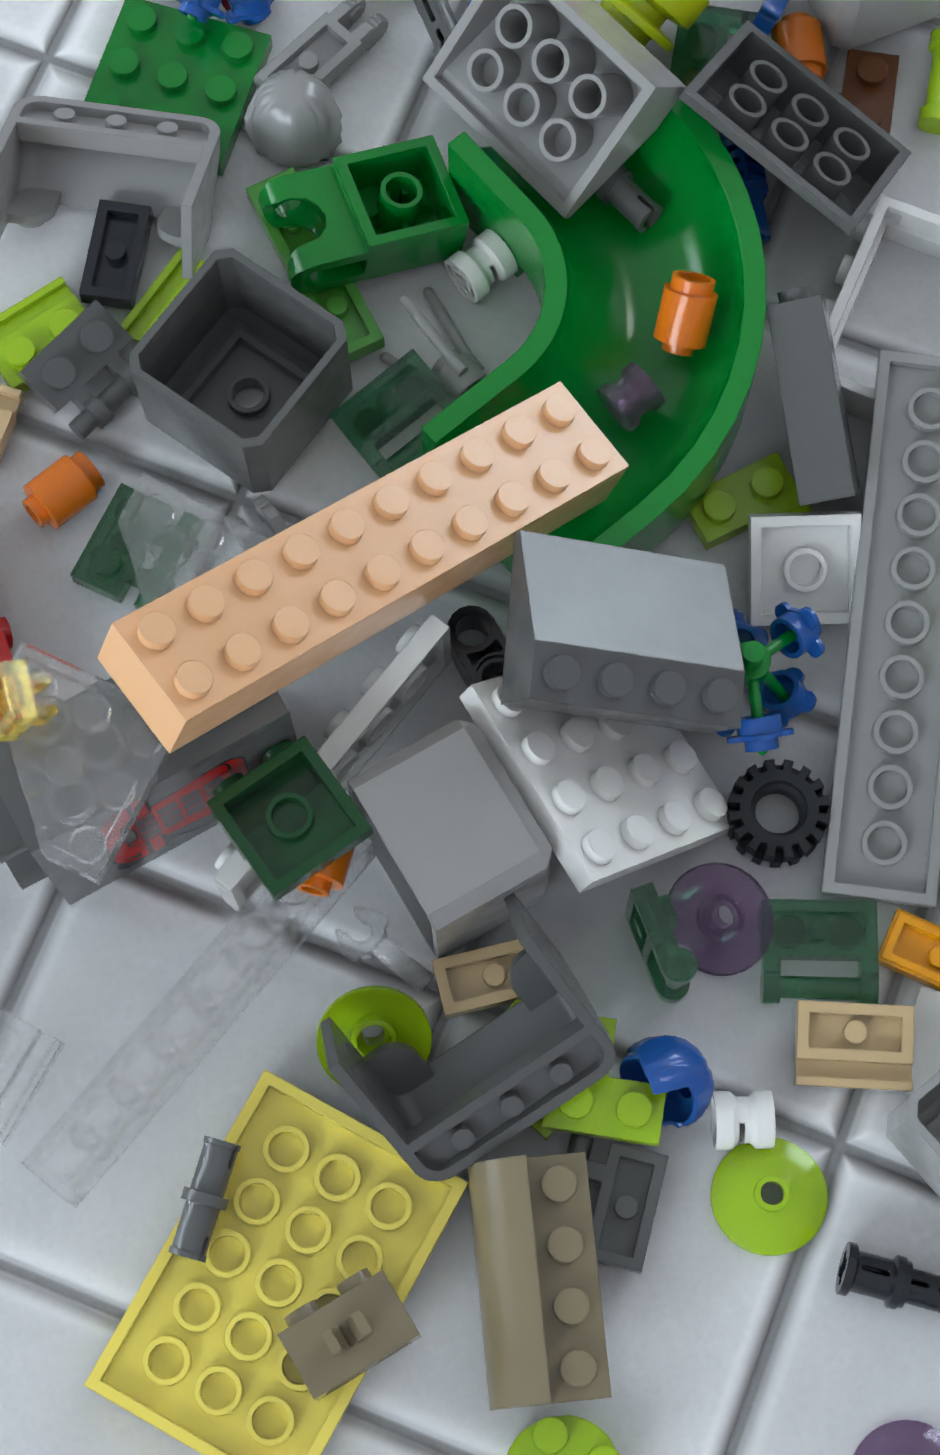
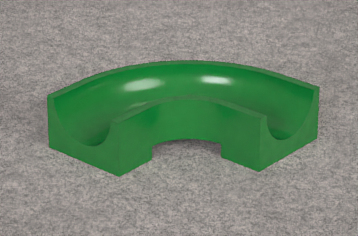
M680 99L676 101L657 130L622 164L633 173V181L656 203L658 202L663 207V212L658 221L650 229L647 227L644 233H639L634 228V225L613 205H604L595 197V193L570 218H564L491 146L479 147L464 131L448 143V171L469 219V228L477 236L486 229H490L501 237L513 253L518 264V271L514 275L518 278L524 272L526 273L538 296L541 312L527 340L511 357L421 427L423 455L561 381L629 464V467L605 501L547 535L652 552L680 526L703 498L720 471L741 426L762 346L766 314V266L760 229L747 188L730 153L711 124ZM676 270L694 271L716 280L714 292L718 294L707 346L704 349H694L692 356H679L664 351L661 348L662 342L653 336L664 284L671 282L673 271ZM513 554L500 561L510 573H512Z

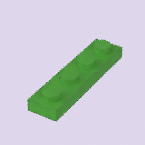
M293 167L246 188L247 199L285 270H287L290 256L296 247L316 239L312 232L302 227L276 228L270 225L262 213L258 197L268 181L283 175L296 173ZM355 283L303 294L344 322L350 363L385 347L384 336Z

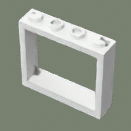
M882 194L873 215L867 213L858 224L853 240L861 242L856 256L845 254L834 284L842 286L836 301L829 298L825 300L835 350L882 239L886 238L940 259V215ZM840 376L846 413L871 423L874 388Z

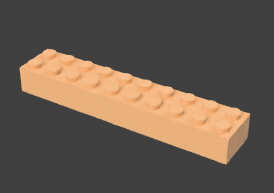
M560 381L116 620L110 626L97 659L170 754L511 556L514 549L515 531L523 530L548 534L602 503L628 469L629 464Z

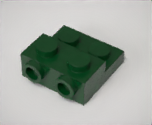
M305 735L293 743L290 740H284L273 746L262 757L261 761L263 764L245 776L242 773H236L226 778L214 789V797L206 802L215 820L242 858L248 862L275 902L374 834L371 825Z

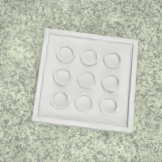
M503 675L472 684L459 696L579 893L728 834L730 828L735 826L728 824V807L725 798L717 790L698 760L695 751L688 744L679 729L500 705Z

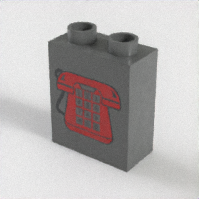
M112 677L0 737V863L6 862L22 890L49 877L68 904L72 905L218 825L206 803L214 797V789L226 778L236 773H242L245 776L263 764L261 761L262 757L276 744L284 740H290L292 743L297 740L289 710L277 691L169 754Z

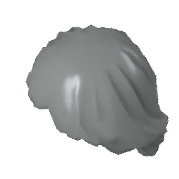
M279 70L258 86L244 116L246 121L244 130L247 131L257 154L266 156L271 161L287 168L311 166V163H319L321 159H330L331 153L342 143V113L328 86L319 78L303 70Z

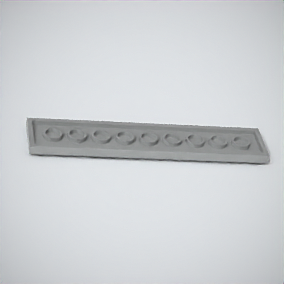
M880 350L876 370L861 509V532L854 574L828 813L830 814V819L826 832L820 894L934 908L937 903L940 873V356Z

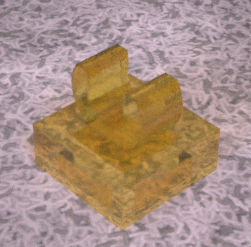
M26 660L2 661L0 663V742L17 741L31 725H44L58 713L57 705L41 706L35 702L33 693L43 692L52 683L51 677L45 673L29 675Z

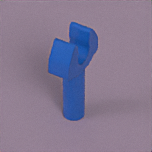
M764 0L752 24L769 37L789 0Z

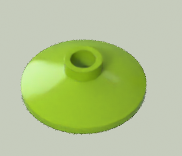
M372 985L346 992L326 1009L318 1024L316 1049L319 1061L325 1072L339 1085L341 1084L328 1070L320 1023L328 1017L335 1022L363 1057L377 1047L390 1042H402L414 1047L426 1062L431 1051L432 1033L426 1013L411 996L392 987ZM369 1026H380L383 1029L376 1037H367L362 1033Z
M775 1138V1147L770 1149H755L750 1143L738 1145L720 1162L711 1184V1206L720 1229L734 1244L757 1255L779 1256L801 1248L818 1232L826 1215L828 1192L822 1171L805 1150L783 1139ZM772 1183L780 1188L782 1199L779 1204L769 1205L763 1201L761 1197L763 1185Z

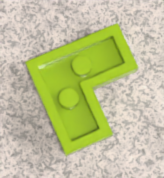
M775 452L713 482L687 518L705 549L708 550L747 531L748 514L812 512L809 505H799L796 483L779 454Z
M599 1016L614 1044L617 1019ZM608 1073L602 1079L544 1116L542 1129L658 1147L666 1093L655 1095L652 1092L650 1083L609 1077Z

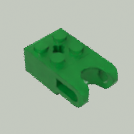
M433 135L334 157L331 165L277 177L265 184L258 197L262 213L270 225L276 228L302 227L312 232L316 239L296 247L288 262L286 273L292 288L301 294L314 293L445 261L458 250L462 251L470 224Z

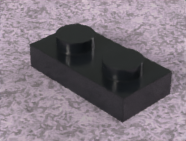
M99 200L79 289L82 303L91 304L96 299L102 306L129 310L134 308L154 218L151 206Z

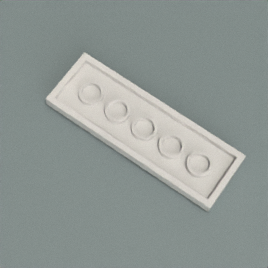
M431 614L421 627L415 623L406 630L395 648L398 655L386 669L378 666L372 671L360 689L363 697L350 712L342 709L326 728L324 736L328 739L319 748L317 753L344 790L348 788L347 781L362 771L451 663L450 627L435 615ZM231 842L216 860L214 867L218 871L213 878L224 901L243 915L265 886Z

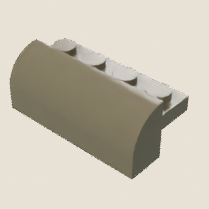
M578 1152L537 1157L519 1155L481 1161L467 1167L490 1411L611 1398L586 1153Z

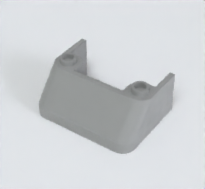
M30 96L17 101L0 131V238L8 223L18 224L25 228H36L43 225L55 216L59 205L97 210L99 200L102 199L151 206L154 218H158L157 232L159 237L176 248H182V278L191 279L196 272L210 234L220 157L219 126L214 121L199 116L49 96Z

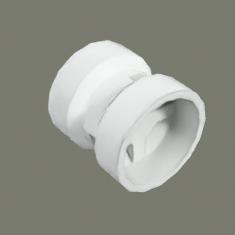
M486 229L475 237L470 249L467 251L458 250L444 261L445 269L451 281L463 296L473 303L478 302L490 293V285L496 280L504 282L518 271V264L513 253L501 237L490 229Z
M771 1089L753 1090L748 1096L738 1097L730 1091L713 1092L711 1098V1131L714 1150H733L737 1144L750 1143L755 1149L775 1147L776 1121Z

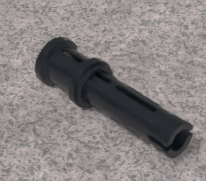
M847 1242L838 1267L835 1285L836 1294L847 1296L849 1292H854L883 1300L885 1307L893 1310L902 1308L904 1304H909L940 1313V1275L914 1269L913 1263L908 1261L907 1257L897 1255L892 1260L860 1251L858 1244Z

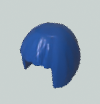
M671 1035L644 1038L633 1043L627 1049L625 1057L620 1063V1079L650 1083L652 1092L655 1095L666 1093L662 1126L674 1125L680 1128L683 1125H691L703 1116L711 1102L715 1089L712 1071L700 1050L686 1039Z

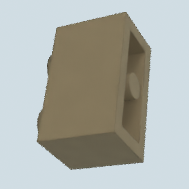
M368 1268L362 1269L336 1286L341 1296L321 1308L316 1300H312L284 1318L289 1328L277 1335L314 1400H321L422 1337L383 1270L372 1276Z

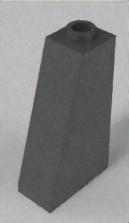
M810 286L778 292L779 303L766 306L799 505L803 506L855 496L860 489V483L825 296L823 294L811 296Z

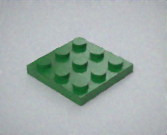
M125 0L84 101L199 116L214 121L220 128V157L217 175L223 176L245 120L244 116L247 107L256 91L253 78L265 67L273 47L271 35L211 18L208 19L207 24L198 21L190 22L187 16L181 14L178 9L147 0Z

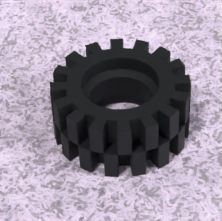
M775 759L765 760L762 767L757 768L756 764L749 767L743 777L739 776L734 783L727 801L728 824L734 825V827L729 829L728 837L730 841L736 840L738 843L736 850L742 856L746 852L753 856L751 862L760 865L762 860L770 862V868H780L784 862H788L789 866L799 863L803 856L807 858L815 850L817 844L820 843L830 819V814L827 813L830 806L829 795L823 796L824 784L819 778L813 781L809 777L811 770L804 765L799 771L792 768L794 761L784 759L782 765H775ZM770 794L784 795L796 805L799 815L798 823L793 829L785 833L770 832L764 829L758 822L755 813L756 804L763 797Z

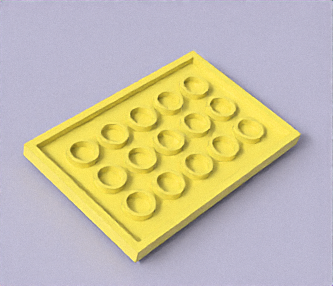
M264 1070L224 1140L241 1146V1149L237 1154L224 1196L225 1199H229L226 1211L220 1210L207 1250L206 1262L196 1261L168 1252L177 1231L179 1218L84 1384L87 1388L202 1455L323 1454L367 1371L321 1400H314L277 1335L289 1328L284 1318L312 1300H316L320 1308L341 1296L336 1286L365 1268H368L372 1276L383 1270L404 1305L469 1185V1182L456 1175L450 1179L437 1182L422 1179L414 1173L381 1133L273 1073Z

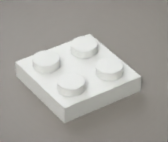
M859 511L748 514V623L752 626H770L772 621L777 618L775 607L781 602H787L791 607L802 609L805 606L810 607L817 614L820 624L849 623L862 514Z

